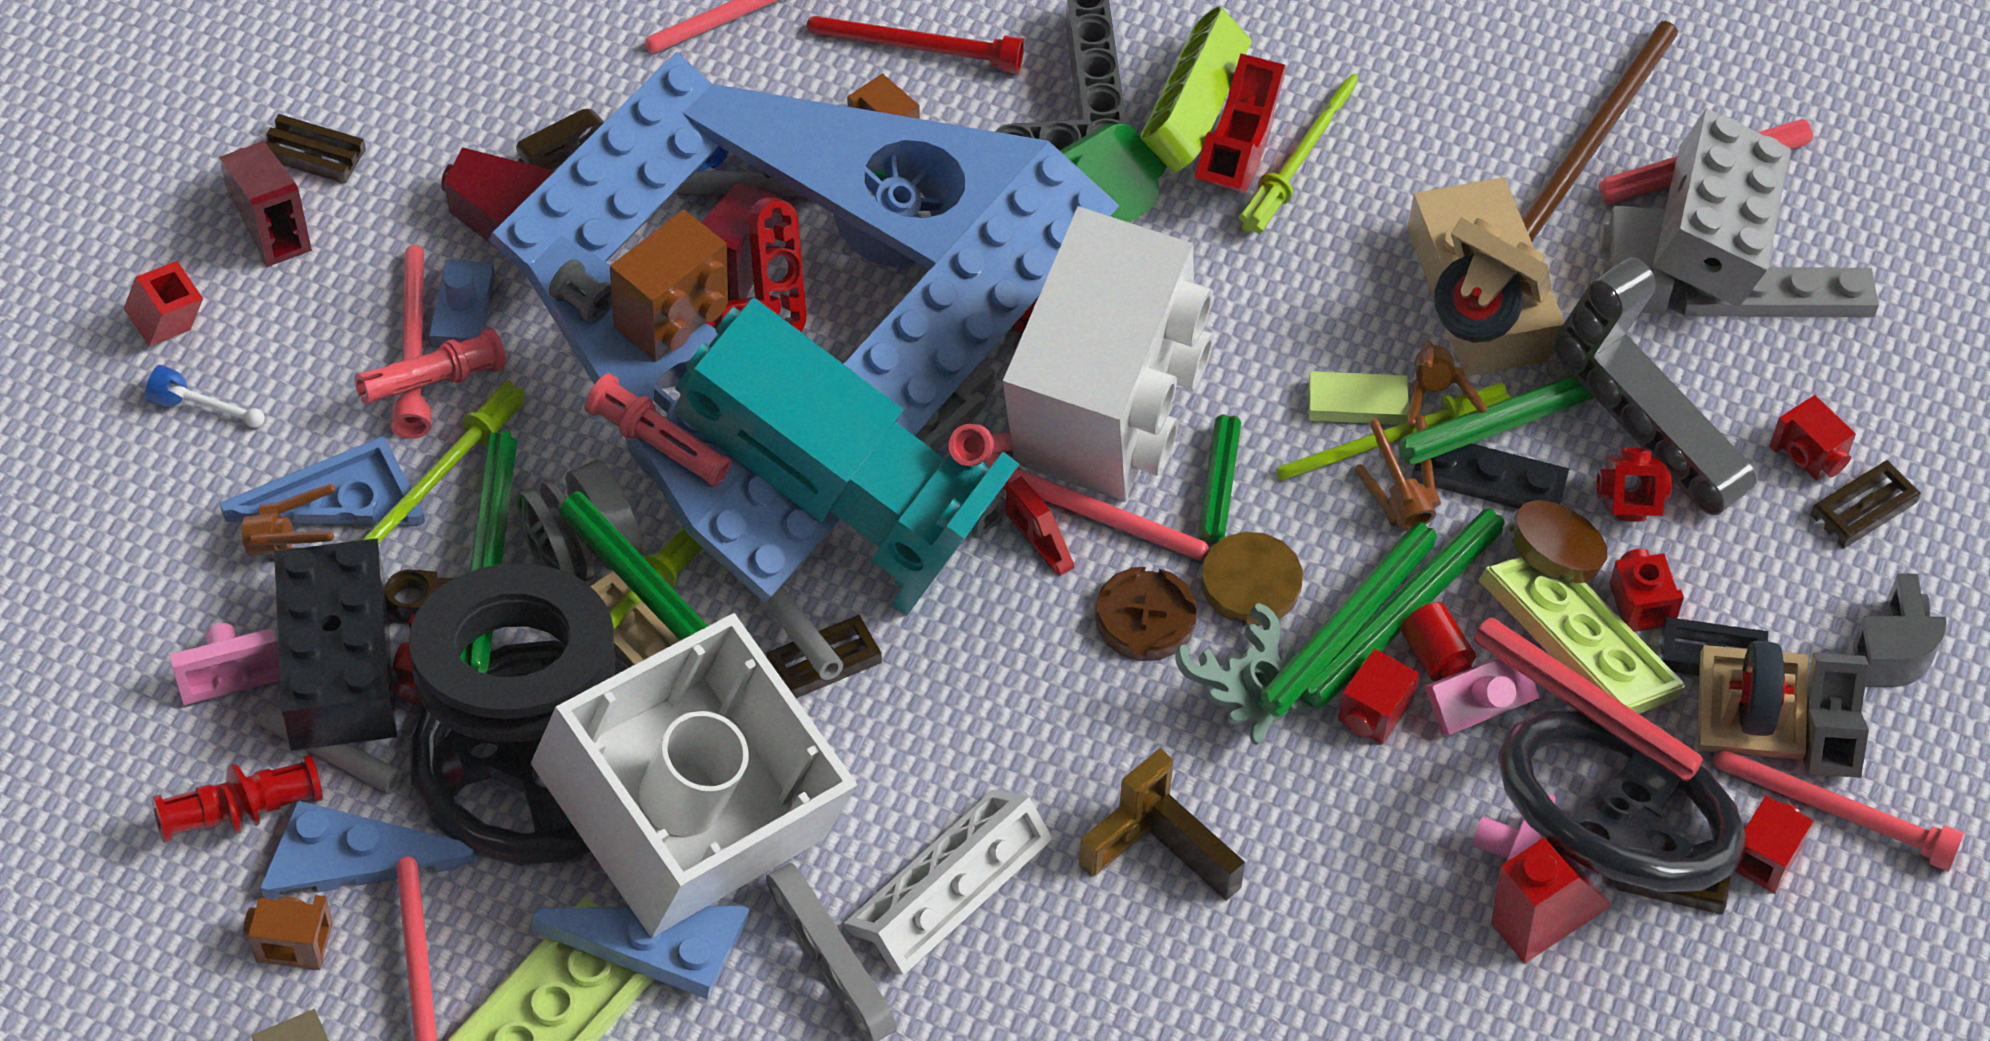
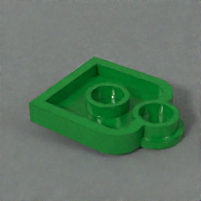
M1106 124L1060 150V152L1120 205L1110 217L1131 222L1151 210L1156 204L1160 191L1158 178L1164 174L1167 166L1140 138L1141 135H1138L1131 126L1126 124Z

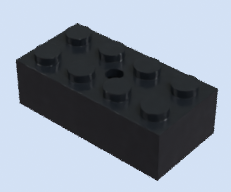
M378 538L274 551L281 706L291 751L396 738L397 725L390 632L385 595L386 580Z

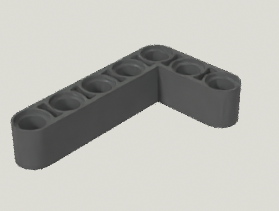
M1067 0L1066 35L1078 120L1011 123L999 127L995 132L1047 140L1060 151L1103 125H1127L1109 0Z
M1627 257L1589 284L1555 336L1553 342L1555 353L1561 363L1642 448L1651 450V456L1657 457L1667 466L1666 471L1671 472V479L1701 510L1710 515H1718L1755 487L1756 474L1747 459L1626 334L1654 294L1656 288L1655 278L1649 267L1640 259Z

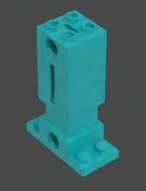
M753 297L741 312L733 307L715 331L717 335L709 345L704 342L687 363L686 368L688 370L675 387V390L681 395L672 412L822 523L826 516L832 512L876 545L879 549L871 561L896 578L894 583L902 589L891 604L905 615H908L1017 469L1019 463L1005 452L1000 454L991 467L983 461L980 465L976 466L961 465L953 459L950 453L946 459L896 422L904 411L902 407Z

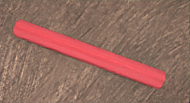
M1799 119L1758 132L1764 136L1775 138L1781 144L1791 148V150L1806 146L1813 140L1810 124L1805 119ZM1677 156L1604 178L1599 183V191L1603 201L1606 204H1613L1670 187Z
M1489 617L1479 626L1474 636V640L1478 645L1680 780L1687 782L1699 770L1703 760L1700 754L1495 618Z

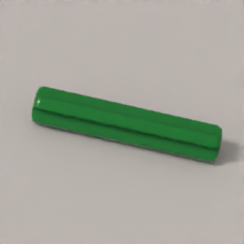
M1221 414L1215 418L1198 531L1199 540L1206 543L1216 544L1225 538L1241 429V420L1235 415L1227 416Z

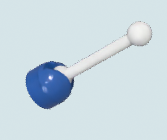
M157 365L148 379L145 400L149 403L161 407H173L186 399L244 419L245 423L252 428L260 427L264 422L265 417L260 409L251 408L245 410L187 390L186 379L181 373L172 368Z

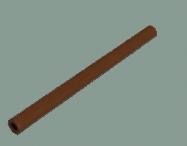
M1660 21L1521 216L1531 242L1539 234L1677 37L1678 30L1671 22Z

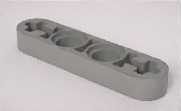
M789 863L766 875L767 886L774 902L866 1041H879L896 1032V1022L887 1002L798 868L793 863Z

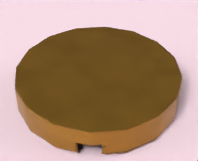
M1241 532L1226 536L1211 547L1203 561L1201 588L1208 604L1222 617L1233 621V617L1239 620H1246L1247 625H1262L1257 619L1251 618L1250 610L1257 603L1266 605L1275 613L1278 620L1292 611L1302 590L1303 568L1297 554L1282 540L1266 533Z

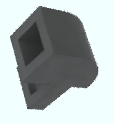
M1897 573L1886 601L1889 616L1863 617L1853 642L1855 656H1865L1869 664L1865 687H1900L1911 684L1923 677L1933 663L1945 635L1947 621L1946 617L1930 616L1929 597L1927 594H1921L1918 574Z
M1812 654L1807 689L1806 755L1803 758L1808 774L1862 777L1869 733L1861 713L1869 667L1865 656Z

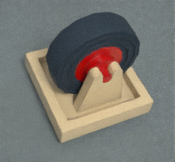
M1460 217L1451 232L1456 255L1460 259L1453 261L1442 272L1434 290L1435 311L1443 327L1456 338L1472 343L1490 342L1505 335L1518 321L1523 307V294L1542 303L1551 289L1548 265L1543 262L1545 256L1541 252L1523 242H1519L1517 247L1500 239L1502 232L1479 218H1476L1474 223Z
M1753 641L1749 644L1748 649L1704 645L1700 651L1697 750L1709 752L1728 750L1741 755L1802 760L1806 755L1808 655L1782 652L1778 643L1767 641Z

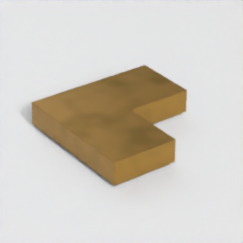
M1161 748L1122 779L1119 807L1081 838L1079 866L1091 877L1100 873L1151 830L1153 806L1168 793L1170 794L1174 759Z

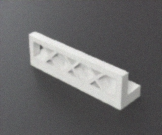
M993 789L846 920L844 925L851 936L874 942L892 972L905 975L1043 849L1053 837L1029 797Z

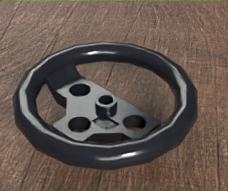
M558 640L506 644L490 651L487 674L496 677H522L544 670L561 657L566 647L564 643ZM615 661L614 676L627 669L617 661ZM423 707L409 741L411 786L436 828L451 839L459 840L473 849L475 855L519 866L572 861L591 852L548 788L541 787L535 783L539 775L531 765V762L541 739L524 742H491L465 736L454 730H451L446 736L449 728L436 720ZM481 743H491L498 747L493 755L485 758H478L470 753L475 746ZM491 778L525 794L535 832L521 833L486 824L461 806L455 797L466 785Z
M1546 711L1517 723L1511 728L1498 753V762L1505 793L1527 824L1567 857L1613 880L1659 892L1701 891L1732 876L1736 872L1747 843L1740 814L1734 801L1715 777L1703 766L1699 767L1697 773L1687 782L1682 781L1579 711ZM1551 743H1585L1619 752L1630 758L1625 768L1572 817L1555 805L1535 778L1531 761L1537 749ZM1677 787L1690 797L1707 819L1713 840L1694 845L1671 830L1662 813V809Z

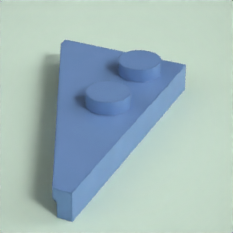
M382 436L222 501L219 504L226 522H243L246 516L259 515V506L261 504L277 503L309 490L317 489L327 484H334L336 487L334 493L281 513L280 517H288L291 523L377 525L411 488L385 436ZM419 503L398 525L419 526L425 523L424 513Z
M298 801L260 889L263 898L276 900L281 897L280 892L316 886L318 892L336 890L345 884L359 886L398 879L397 862L404 856L413 857L417 861L419 869L434 866L435 873L455 870L465 864H474L477 855L473 853V849L459 840Z
M742 905L707 906L653 938L646 932L630 907L538 908L532 918L531 931L708 1000L748 921L750 908Z

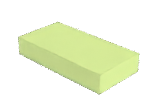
M1310 371L1308 380L1309 421L1370 423L1372 419H1377L1380 424L1393 425L1407 422L1409 411L1407 375Z

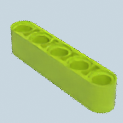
M1217 6L1207 12L1191 30L1140 136L1172 172L1182 170L1202 150L1207 131H1211L1230 90L1240 53L1246 54L1252 42V39L1221 6Z

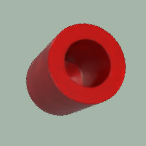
M1433 602L1418 608L1401 625L1403 636L1433 682L1472 667L1471 665L1476 658V653L1444 603Z

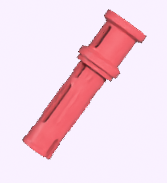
M488 328L482 330L479 337L462 342L451 339L443 342L439 349L432 353L393 363L379 369L357 373L354 377L355 388L358 396L361 397L362 403L366 405L381 398L404 393L438 381L448 380L451 383L455 382L457 384L466 381L468 375L487 369L493 372L503 370L506 365L505 350L496 331Z
M611 373L603 375L589 392L585 401V412L592 416L599 414L619 427L620 434L625 438H641L673 461H676L707 481L712 487L718 486L728 474L732 464L730 458L724 457L691 433L657 413L653 400L644 395L637 397L619 385L618 377ZM613 403L619 404V405L622 406L624 409H621L620 407H618L617 405H615V404H613ZM669 437L673 439L674 441H676L689 451L693 452L697 456L691 455L690 453L686 452L685 450H683L667 438Z

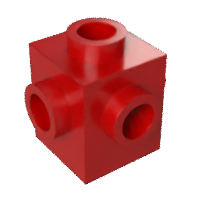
M1621 448L1620 455H1606L1605 469L1599 468L1597 471V498L1603 499V505L1613 515H1616L1618 520L1643 522L1647 520V516H1663L1664 501H1669L1671 496V472L1666 471L1667 466L1657 457L1651 456V450ZM1625 475H1636L1638 477L1635 486L1625 488Z

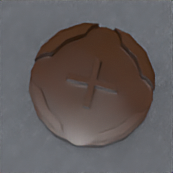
M1535 500L1524 503L1509 524V532L1513 531L1515 534L1512 542L1516 551L1530 566L1548 577L1558 579L1563 574L1573 577L1570 581L1571 583H1584L1593 580L1608 559L1607 545L1600 532L1586 518L1574 510L1555 502Z
M1132 567L1115 574L1101 587L1095 606L1096 629L1106 645L1119 655L1138 661H1153L1176 654L1178 647L1187 644L1191 640L1197 622L1196 598L1184 581L1172 572L1159 569V572L1145 571L1146 567Z

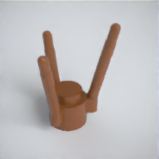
M1425 341L1422 344L1423 349H1421L1415 359L1417 378L1412 383L1413 393L1408 411L1407 425L1409 427L1416 425V417L1419 415L1423 394L1426 391L1442 392L1449 388L1452 383H1456L1479 413H1485L1487 406L1466 378L1464 369L1454 366L1451 353L1442 346L1433 345L1431 341Z
M1422 415L1416 417L1417 432L1426 429L1425 418ZM1372 419L1370 427L1395 483L1389 489L1391 497H1387L1363 465L1359 464L1355 467L1356 473L1384 510L1391 526L1398 524L1400 530L1408 531L1415 523L1423 522L1425 525L1436 517L1435 507L1441 505L1440 498L1435 489L1431 458L1420 462L1423 485L1419 484L1415 478L1405 479L1379 420Z
M327 484L277 503L261 504L259 506V515L246 516L242 522V541L246 553L251 557L267 555L269 559H274V551L300 548L291 547L292 544L332 541L334 534L330 531L293 532L290 519L288 517H280V514L334 493L336 490L335 485Z

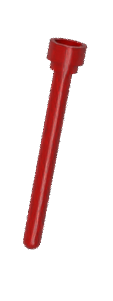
M812 16L806 23L807 30L812 34L988 60L991 62V66L999 67V72L1019 74L1023 61L1024 38L1004 35L1003 39L995 38L992 43L820 16Z

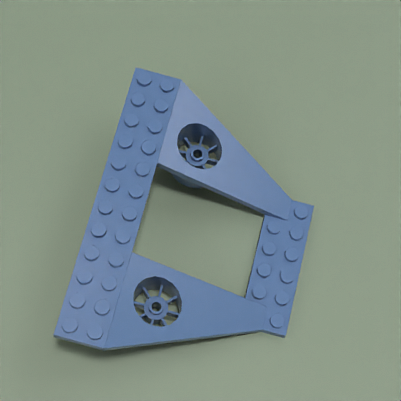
M676 51L491 234L488 241L525 273L594 385L607 373L618 377L619 385L637 397L647 396L667 413L666 419L691 433L724 457L727 456L732 460L731 468L726 477L718 486L712 487L707 481L676 461H673L641 438H625L630 455L641 469L654 479L687 534L766 603L836 525L840 518L830 512L822 523L672 412L678 399L676 401L673 400L662 389L675 387L688 370L686 365L694 353L704 342L709 345L717 335L715 328L704 323L690 334V337L681 348L675 351L670 350L655 362L614 328L612 307L603 318L594 324H589L581 317V311L567 301H556L549 295V287L559 268L567 261L576 259L585 266V272L601 283H611L610 264L607 261L720 146L832 212L840 235L853 251L867 260L891 267L916 262L929 270L844 363L845 366L904 409L896 422L915 436L1039 297L1077 207L1111 216L1120 205L1047 140L716 85L706 79ZM885 171L886 179L881 181L872 172ZM868 190H870L874 194V196H871ZM919 191L923 194L925 198H921ZM930 211L931 217L922 218L918 212ZM613 403V404L617 405L618 407H620L621 409H624V408H623L622 406H620L619 404ZM669 437L667 438L668 440H670L671 442H673L674 444H676L677 446H679L680 448H682V449L685 450L686 452L690 453V454L693 455V456H697L696 454H694L693 452L689 451L688 449H686L685 447H683L682 445H680L679 443H677V442L674 441L673 439H671V438H669Z

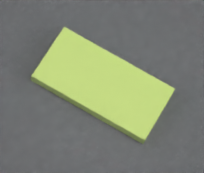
M1522 556L1487 567L1478 581L1553 658L1636 713L1640 714L1677 700L1687 687L1585 582L1571 583L1570 581L1573 577L1563 574L1558 579L1548 577L1530 566Z
M584 896L574 908L599 906ZM545 937L448 1041H598L655 979Z

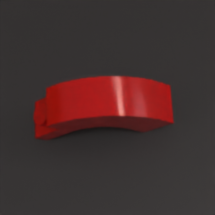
M1240 53L1218 127L1215 133L1207 131L1194 176L1197 181L1241 193L1247 191L1257 172L1275 119L1274 111L1287 69L1285 64Z

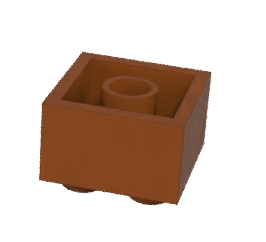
M683 209L610 265L614 328L655 362L670 350L675 351L681 348L690 337V334L705 322L716 320L728 305L727 243Z

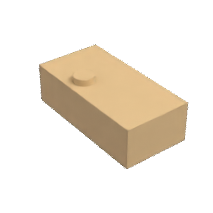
M1505 177L1413 194L1407 230L1433 297L1439 276L1453 261L1460 259L1456 255L1451 237V232L1460 217L1474 223L1476 218L1492 224L1502 232L1500 239L1517 247L1519 242L1533 247ZM1550 289L1542 303L1523 294V307L1518 321L1505 335L1490 342L1472 343L1456 338L1448 330L1447 333L1459 364L1464 369L1465 376L1467 377L1548 362V359L1555 354L1553 343L1555 336L1565 322Z

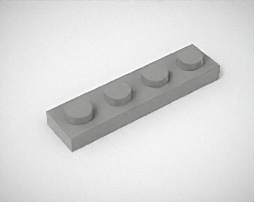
M1768 267L1767 272L1740 307L1679 279L1684 316L1875 317L1879 307L1872 268Z

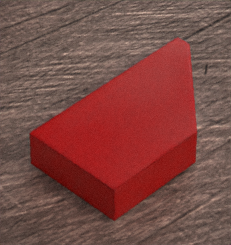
M1022 476L1008 483L1006 488V516L1055 574L1061 576L1074 569L1072 557L1049 507Z

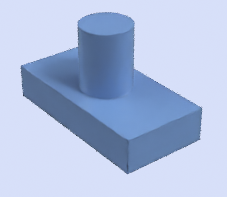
M446 259L429 334L431 347L439 348L443 342L451 339L462 342L479 337L480 332L485 328L495 279L494 263Z

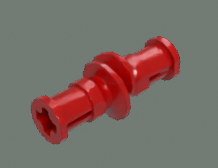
M307 755L301 758V763L274 770L268 768L256 771L248 777L244 775L238 765L232 764L227 766L225 783L218 785L207 784L196 787L195 791L162 799L159 794L152 796L151 800L158 831L163 843L172 841V835L205 827V829L216 827L228 820L235 834H241L243 816L248 815L253 824L258 826L260 823L258 812L268 813L280 809V806L310 798L316 803L322 801L323 794L315 762L311 755Z

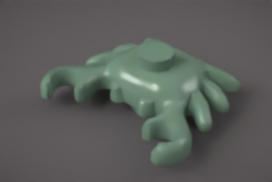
M1257 603L1250 610L1251 618L1257 619L1262 624L1264 630L1258 628L1255 624H1250L1245 629L1244 635L1255 648L1249 647L1243 653L1242 659L1230 658L1222 669L1210 649H1206L1199 656L1200 666L1194 664L1189 656L1190 648L1186 644L1178 647L1175 654L1177 667L1184 677L1194 682L1214 687V689H1210L1207 692V697L1216 707L1232 711L1227 716L1230 724L1238 725L1247 722L1252 726L1249 735L1251 742L1255 745H1258L1263 740L1269 726L1282 717L1291 713L1318 709L1314 708L1310 702L1305 701L1302 696L1279 717H1273L1268 711H1263L1260 708L1261 692L1295 656L1294 648L1288 645L1282 650L1281 658L1279 657L1280 621L1271 609L1260 603Z

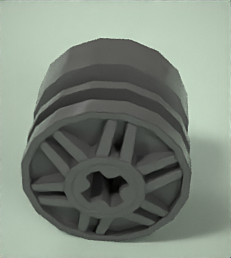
M596 459L567 472L565 480L568 497L576 491L582 492L642 555V540L637 522L620 484L603 461ZM548 480L541 484V497L531 488L518 493L517 504L524 536L538 565L555 568L573 576L576 574L579 579L586 582L594 576L593 553L606 569L612 570L559 514L558 509L566 499V496L554 482Z

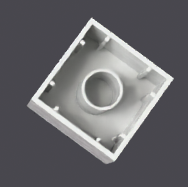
M1079 206L1077 207L1003 379L1013 457L1021 467L1124 502L1128 498L1139 470L1156 476L1162 474L1170 458L1179 425L1177 418L1168 416L1176 386L1179 385L1192 390L1198 387L1205 372L1214 339L1213 333L1203 330L1210 311L1213 290L1194 283L1193 243Z
M735 613L556 706L531 762L537 774L651 938L824 840L858 786Z

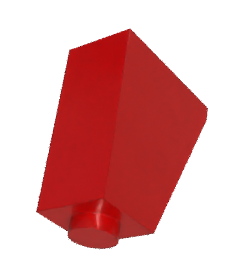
M1544 837L1500 866L1491 924L1525 964L1610 908V902L1576 862L1567 857Z

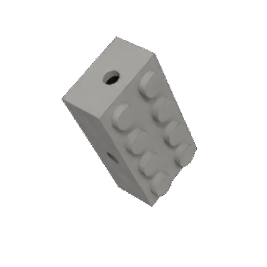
M1706 108L1679 146L1653 267L1740 307L1768 270L1791 148L1781 144L1773 137L1764 136L1739 124L1731 117L1722 116Z

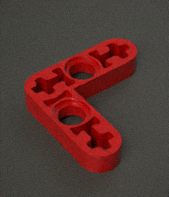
M766 197L757 201L752 206L748 219L755 290L754 298L777 315L781 312V306L791 312L790 317L784 320L802 332L806 324L807 313L797 213L791 204L777 198ZM772 209L773 212L782 215V222L774 225V231L764 226V220L772 217ZM775 239L785 242V247L773 245L765 247V243L775 244ZM778 255H783L788 263V272L782 280L772 282L767 275V266L771 259ZM790 290L788 295L780 293V298L770 295V291L785 292ZM753 297L728 301L725 310L716 320L705 323L717 329L723 318L733 307L742 311Z

